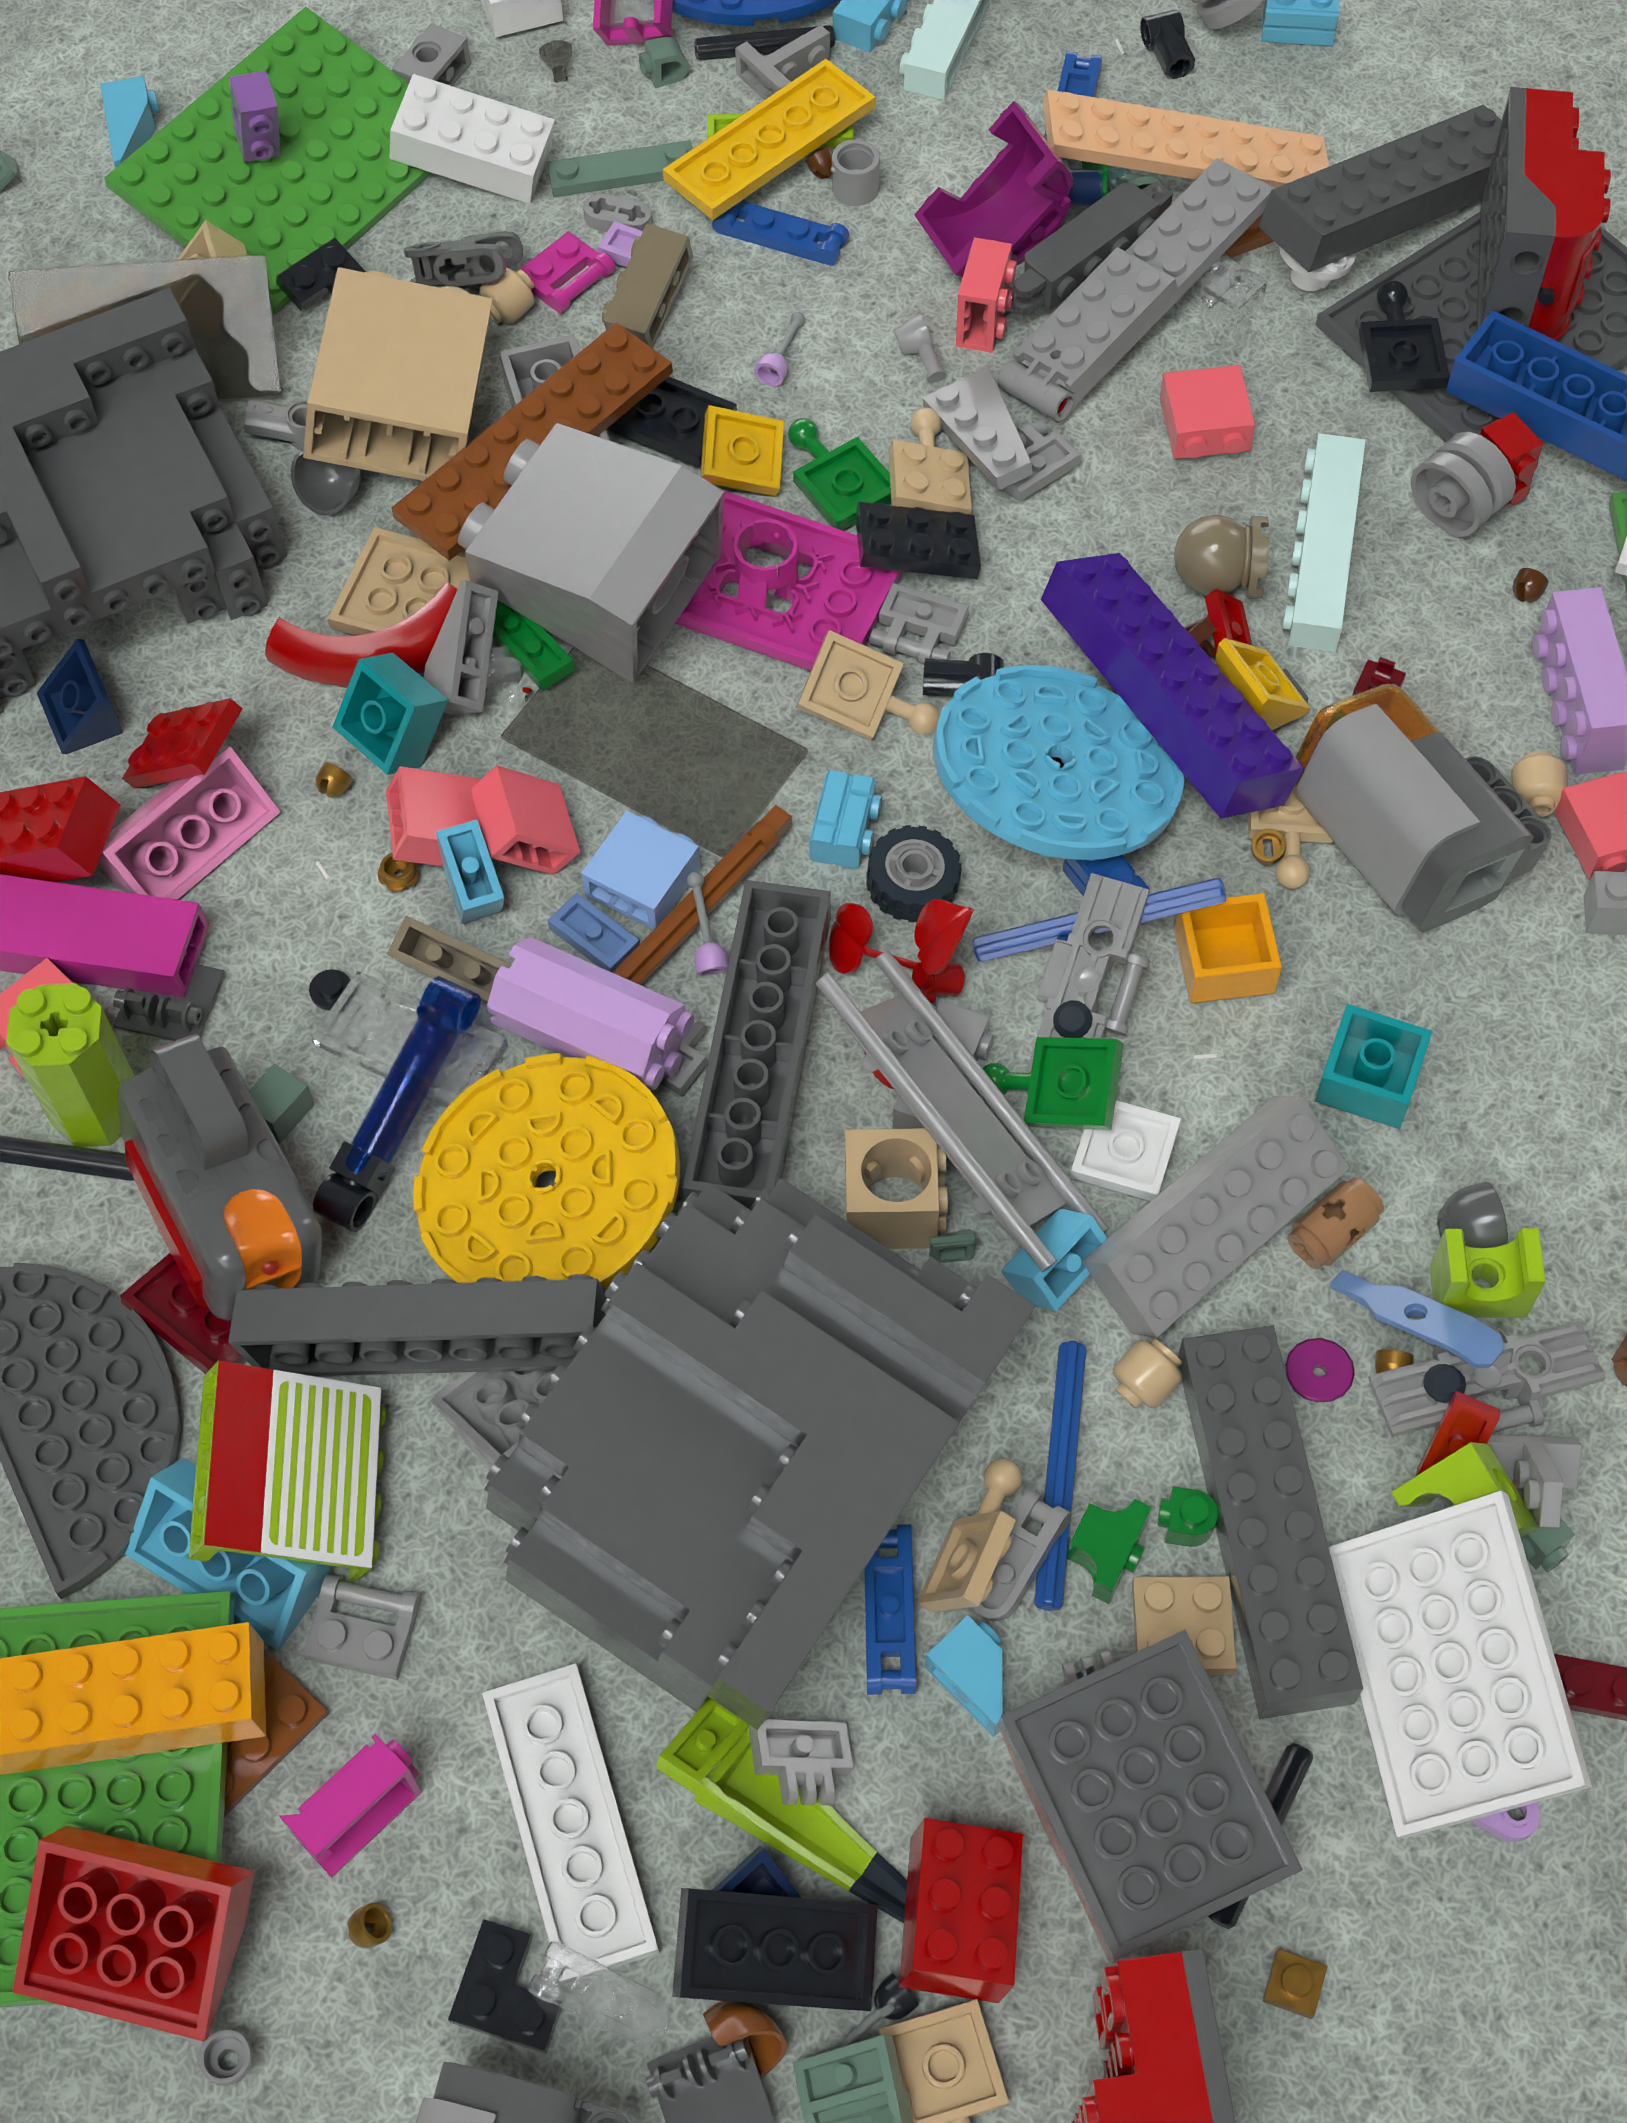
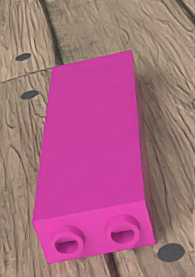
M0 874V971L26 974L44 959L48 958L73 982L120 989L131 988L133 990L185 998L209 928V923L199 903Z

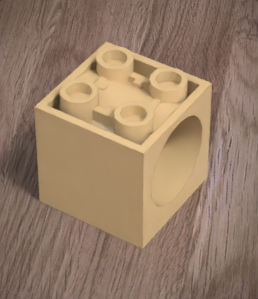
M925 1128L845 1130L846 1221L888 1249L929 1248V1238L938 1236V1233H946V1214L948 1213L947 1186H945L946 1154ZM900 1177L913 1181L923 1191L910 1200L892 1202L875 1196L869 1188L882 1179Z

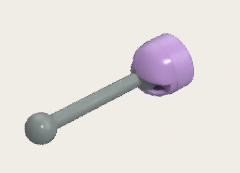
M795 312L790 318L791 325L777 352L774 354L766 353L759 359L754 373L761 383L777 387L783 382L788 369L783 355L796 330L805 323V316L802 313Z
M692 872L687 877V884L693 888L704 942L695 953L696 973L698 976L722 973L727 971L728 954L722 946L712 942L701 889L704 878L699 872Z

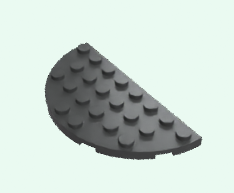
M14 1263L13 1267H0V1462L55 1592L60 1599H63L97 1578L126 1552L131 1534L134 1533L133 1528L150 1478L175 1463L180 1432L179 1399L169 1363L152 1331L133 1309L130 1311L126 1308L120 1299L111 1294L109 1289L87 1277L65 1269L42 1264Z

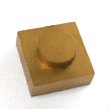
M1278 1949L1275 1953L1262 2002L1313 2019L1328 1966Z

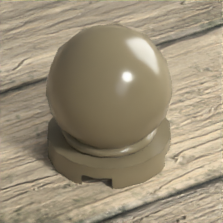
M1221 515L1200 517L1187 525L1178 537L1174 550L1175 568L1183 583L1195 592L1205 595L1216 588L1228 594L1238 586L1245 588L1246 598H1262L1264 588L1257 587L1258 578L1266 579L1269 537H1261V527H1268V517L1251 516L1249 525H1246L1245 528L1233 518Z

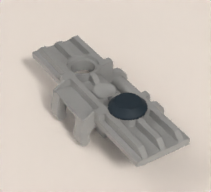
M1091 873L1072 933L1069 934L1067 941L1056 939L1036 998L1038 1001L1046 1003V1012L1037 1037L1102 1039L1104 1031L1126 1036L1129 1027L1125 1023L1142 971L1143 969L1147 970L1150 960L1130 953L1150 893L1149 889ZM1099 928L1111 930L1114 936L1112 945L1103 951L1093 949L1089 942L1092 932ZM1117 962L1125 964L1126 967L1108 1019L1106 1016L1097 1014L1099 1005L1096 1001L1105 973H1110L1113 964ZM1035 1045L1026 1070L1028 1072H1031Z
M1576 1321L1519 1337L1516 1334L1507 1336L1501 1328L1494 1329V1331L1501 1335L1504 1350L1490 1368H1474L1457 1355L1437 1346L1433 1353L1434 1359L1370 1375L1368 1379L1390 1434L1394 1437L1439 1425L1455 1391L1472 1398H1477L1478 1396L1501 1390L1504 1399L1510 1400L1515 1398L1518 1400L1520 1406L1500 1411V1419L1493 1433L1528 1423L1532 1427L1539 1426L1544 1423V1414L1538 1400L1539 1398L1602 1382L1606 1377L1581 1322ZM1529 1356L1536 1358L1543 1365V1373L1533 1376L1526 1374L1519 1367V1359Z

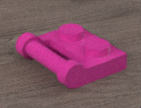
M568 231L520 269L534 283L535 287L531 290L533 295L561 314L570 307L571 300L602 276L607 278L616 270V266L608 254L604 252L598 253ZM586 266H589V268L583 271L580 275H578L575 279L569 282L566 286H564L562 289H559L562 285H564L572 277L578 274Z

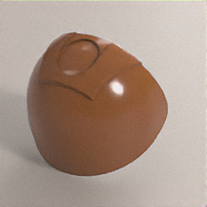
M721 2001L709 2007L703 2013L716 2044L724 2046L742 2038H748L760 2077H763L776 2067L785 2055L787 2049L785 2037L777 2024L758 2007L745 2002Z

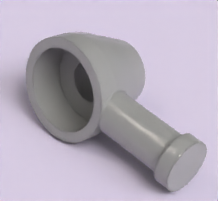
M921 313L912 316L894 331L902 354H920L927 371L926 377L928 382L941 381L946 377V372L939 363L925 320Z
M221 2030L213 2034L210 2031L208 2039L204 2042L182 2036L199 2050V2068L210 2082L220 2086L233 2085L241 2081L249 2072L252 2065V2050L249 2042L240 2033L233 2030ZM229 2053H237V2065L232 2070H223V2058Z

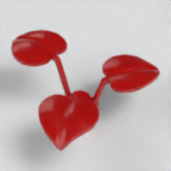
M941 899L929 901L923 907L915 926L914 940L920 949L917 957L921 962L893 955L901 966L913 969L912 980L930 1003H935L936 995L956 997L963 989L965 982L963 967L958 963L949 961L974 912V909L957 905ZM855 903L841 905L836 912V921L833 923L830 932L829 957L833 968L837 972L851 974L860 966L863 954L877 958L883 952L871 949L866 945L873 932V922L868 911L863 906ZM879 1069L872 1072L882 1084L894 1089Z

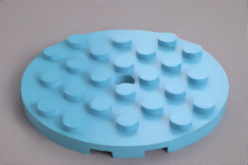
M1040 665L1012 666L997 669L994 676L982 680L978 677L971 679L958 688L946 707H943L934 732L933 757L940 780L955 803L970 818L992 834L1044 857L1093 861L1120 856L1145 846L1159 836L1171 822L1183 792L1184 774L1118 694L1096 685L1098 681L1096 677L1059 667ZM1051 757L1061 758V761L1064 763L1063 768H1060V763L1054 761Z

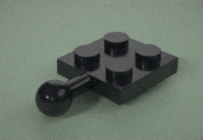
M1396 280L1385 282L1377 292L1378 304L1388 312L1389 320L1361 322L1359 328L1369 391L1447 388L1450 375L1438 318L1405 320L1403 307L1408 299V291L1404 284Z

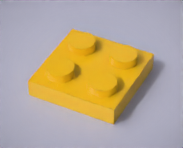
M709 405L705 413L700 477L714 485L776 497L780 490L784 421Z

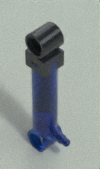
M437 976L428 984L422 995L420 1005L416 1008L418 1018L351 1143L343 1141L329 1167L335 1173L328 1175L323 1180L315 1194L313 1210L316 1214L351 1232H357L365 1225L374 1209L375 1194L382 1195L394 1173L395 1168L390 1164L459 1035L465 1033L477 1017L481 1005L479 994L441 976Z

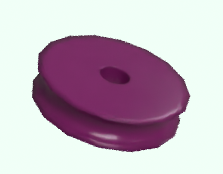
M1324 1338L1307 1339L1297 1344L1288 1354L1285 1364L1287 1379L1295 1392L1304 1399L1316 1403L1331 1402L1344 1396L1352 1386L1355 1376L1353 1361L1347 1351L1336 1342ZM1320 1368L1325 1372V1375L1317 1376L1314 1374L1313 1369Z

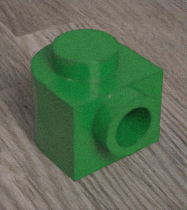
M1173 1486L1170 1498H1161L1157 1526L1166 1527L1164 1543L1187 1547H1196L1206 1543L1213 1534L1218 1519V1508L1215 1501L1203 1491Z

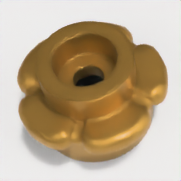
M389 853L380 863L377 874L379 882L386 885L390 891H404L405 887H412L418 881L419 872L416 870L418 864L393 860V854ZM397 871L403 872L401 876H396L395 873Z

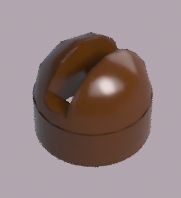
M829 146L820 150L805 161L810 171L820 179L829 178L832 175V147Z
M1521 568L1513 581L1512 589L1514 596L1521 602L1525 600L1529 603L1535 602L1544 594L1549 581L1544 574L1535 569Z

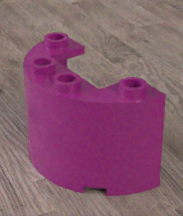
M1015 101L1000 114L999 118L988 129L992 135L1007 142V146L997 154L985 171L973 181L963 196L960 198L938 187L914 214L955 275L961 277L964 275L974 237L1012 244L1011 260L1017 261V265L1025 261L1026 252L1058 230L1071 204V200L1068 197L1069 188L1073 187L1070 172L1025 110Z

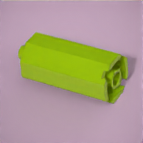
M76 983L39 985L35 989H27L20 993L17 998V1004L9 1010L6 1043L49 1122L58 1132L60 1131L66 1136L67 1140L74 1146H111L120 1138L119 1134L121 1133L118 1103L119 1087L126 1079L135 1077L102 1006L91 997L87 989L78 986Z

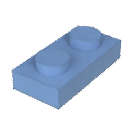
M577 892L548 919V926L551 931L598 967L611 973L640 944L638 938Z

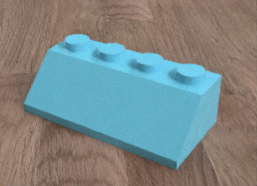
M183 1458L150 1478L133 1528L134 1533L131 1534L130 1543L125 1555L187 1594L231 1591L235 1596L234 1623L249 1622L265 1643L279 1650L320 1594L323 1580L326 1574L330 1572L332 1566L221 1550L209 1561L188 1559L196 1465Z

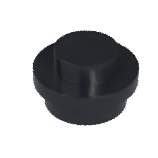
M335 969L318 973L309 985V995L312 1002L317 1007L329 1011L344 1007L353 993L350 978L344 972Z

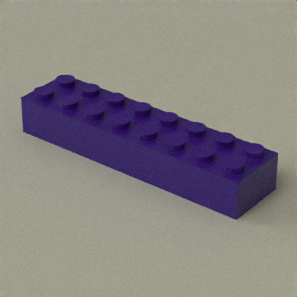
M1121 553L1057 561L1041 601L1219 818L1222 819L1284 806L1304 767L1292 755L1289 748L1268 727L1265 720L1245 700L1242 693L1221 672L1218 665L1198 645L1195 638L1186 631L1174 614L1157 597L1151 587L1133 569L1129 561Z

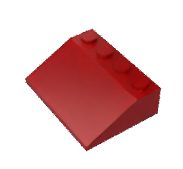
M66 1825L40 1839L38 1843L12 1992L204 2042L209 2037L246 1924L255 1871Z

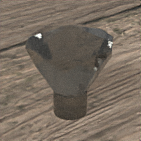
M554 40L544 44L539 49V56L552 70L554 82L556 83L568 80L566 68L573 51L572 44L567 41Z

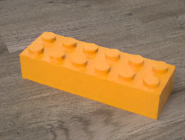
M249 1622L0 1658V1775L266 1736L264 1641Z

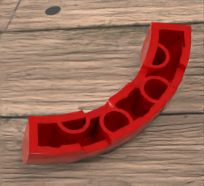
M446 582L424 607L410 617L383 630L362 635L332 636L304 630L278 617L268 636L265 656L270 663L289 674L307 681L337 685L342 688H348L358 659L394 653L420 675L425 671L426 662L458 589Z

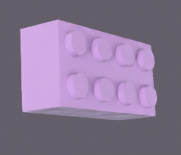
M1602 588L1552 592L1547 609L1542 611L1541 627L1538 634H1535L1533 637L1532 646L1535 658L1542 661V685L1544 691L1550 692L1552 696L1551 715L1555 726H1560L1563 735L1561 739L1562 756L1564 760H1570L1574 775L1623 770L1627 760V671Z

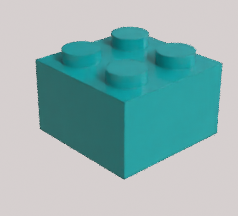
M394 653L358 659L332 728L387 775L396 773L399 766L419 768L423 764L449 699Z
M1347 1004L1314 1102L1400 1129L1433 1031Z

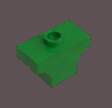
M1134 1499L1123 1510L1106 1511L1089 1503L1069 1544L1067 1559L1084 1567L1090 1573L1094 1584L1093 1597L1109 1604L1124 1571L1135 1572L1145 1549L1138 1542L1148 1523L1151 1506Z

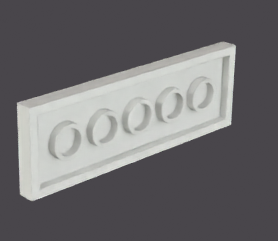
M575 1663L483 1692V1699L561 1985L659 1954L577 1664Z

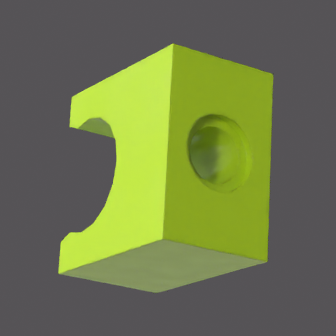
M1522 1228L1517 1232V1237L1512 1242L1494 1248H1472L1465 1246L1462 1229H1445L1429 1265L1433 1300L1474 1318L1527 1317L1546 1282L1539 1228ZM1473 1278L1484 1279L1490 1284L1491 1288H1481L1476 1285Z
M1470 1442L1391 1491L1399 1507L1428 1506L1435 1498L1444 1496L1450 1499L1454 1505H1458L1503 1491L1509 1496L1520 1538L1539 1528L1489 1444Z

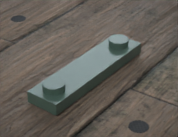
M687 140L547 161L553 197L664 181L663 169L692 150V142Z

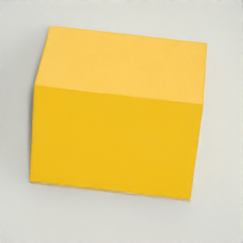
M1226 638L1218 644L1215 663L1233 686L1242 693L1245 700L1257 714L1265 720L1271 730L1300 718L1311 710L1267 649Z

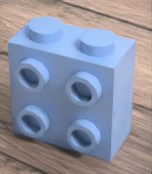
M626 810L581 872L584 895L654 930L671 912L687 889L688 875L692 872H699L701 869L699 846L686 835H675L661 828L653 819L647 816L639 817Z

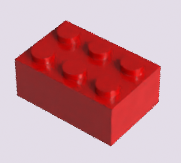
M86 776L0 792V874L50 882L93 876L121 805Z
M924 1817L910 1839L899 1987L992 2003H1000L1014 1987L1023 1834Z

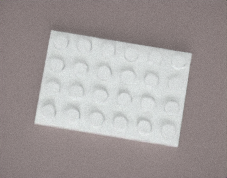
M1498 1491L1329 1547L1363 1685L1360 1696L1397 1838L1413 1837L1592 1787L1507 1493Z

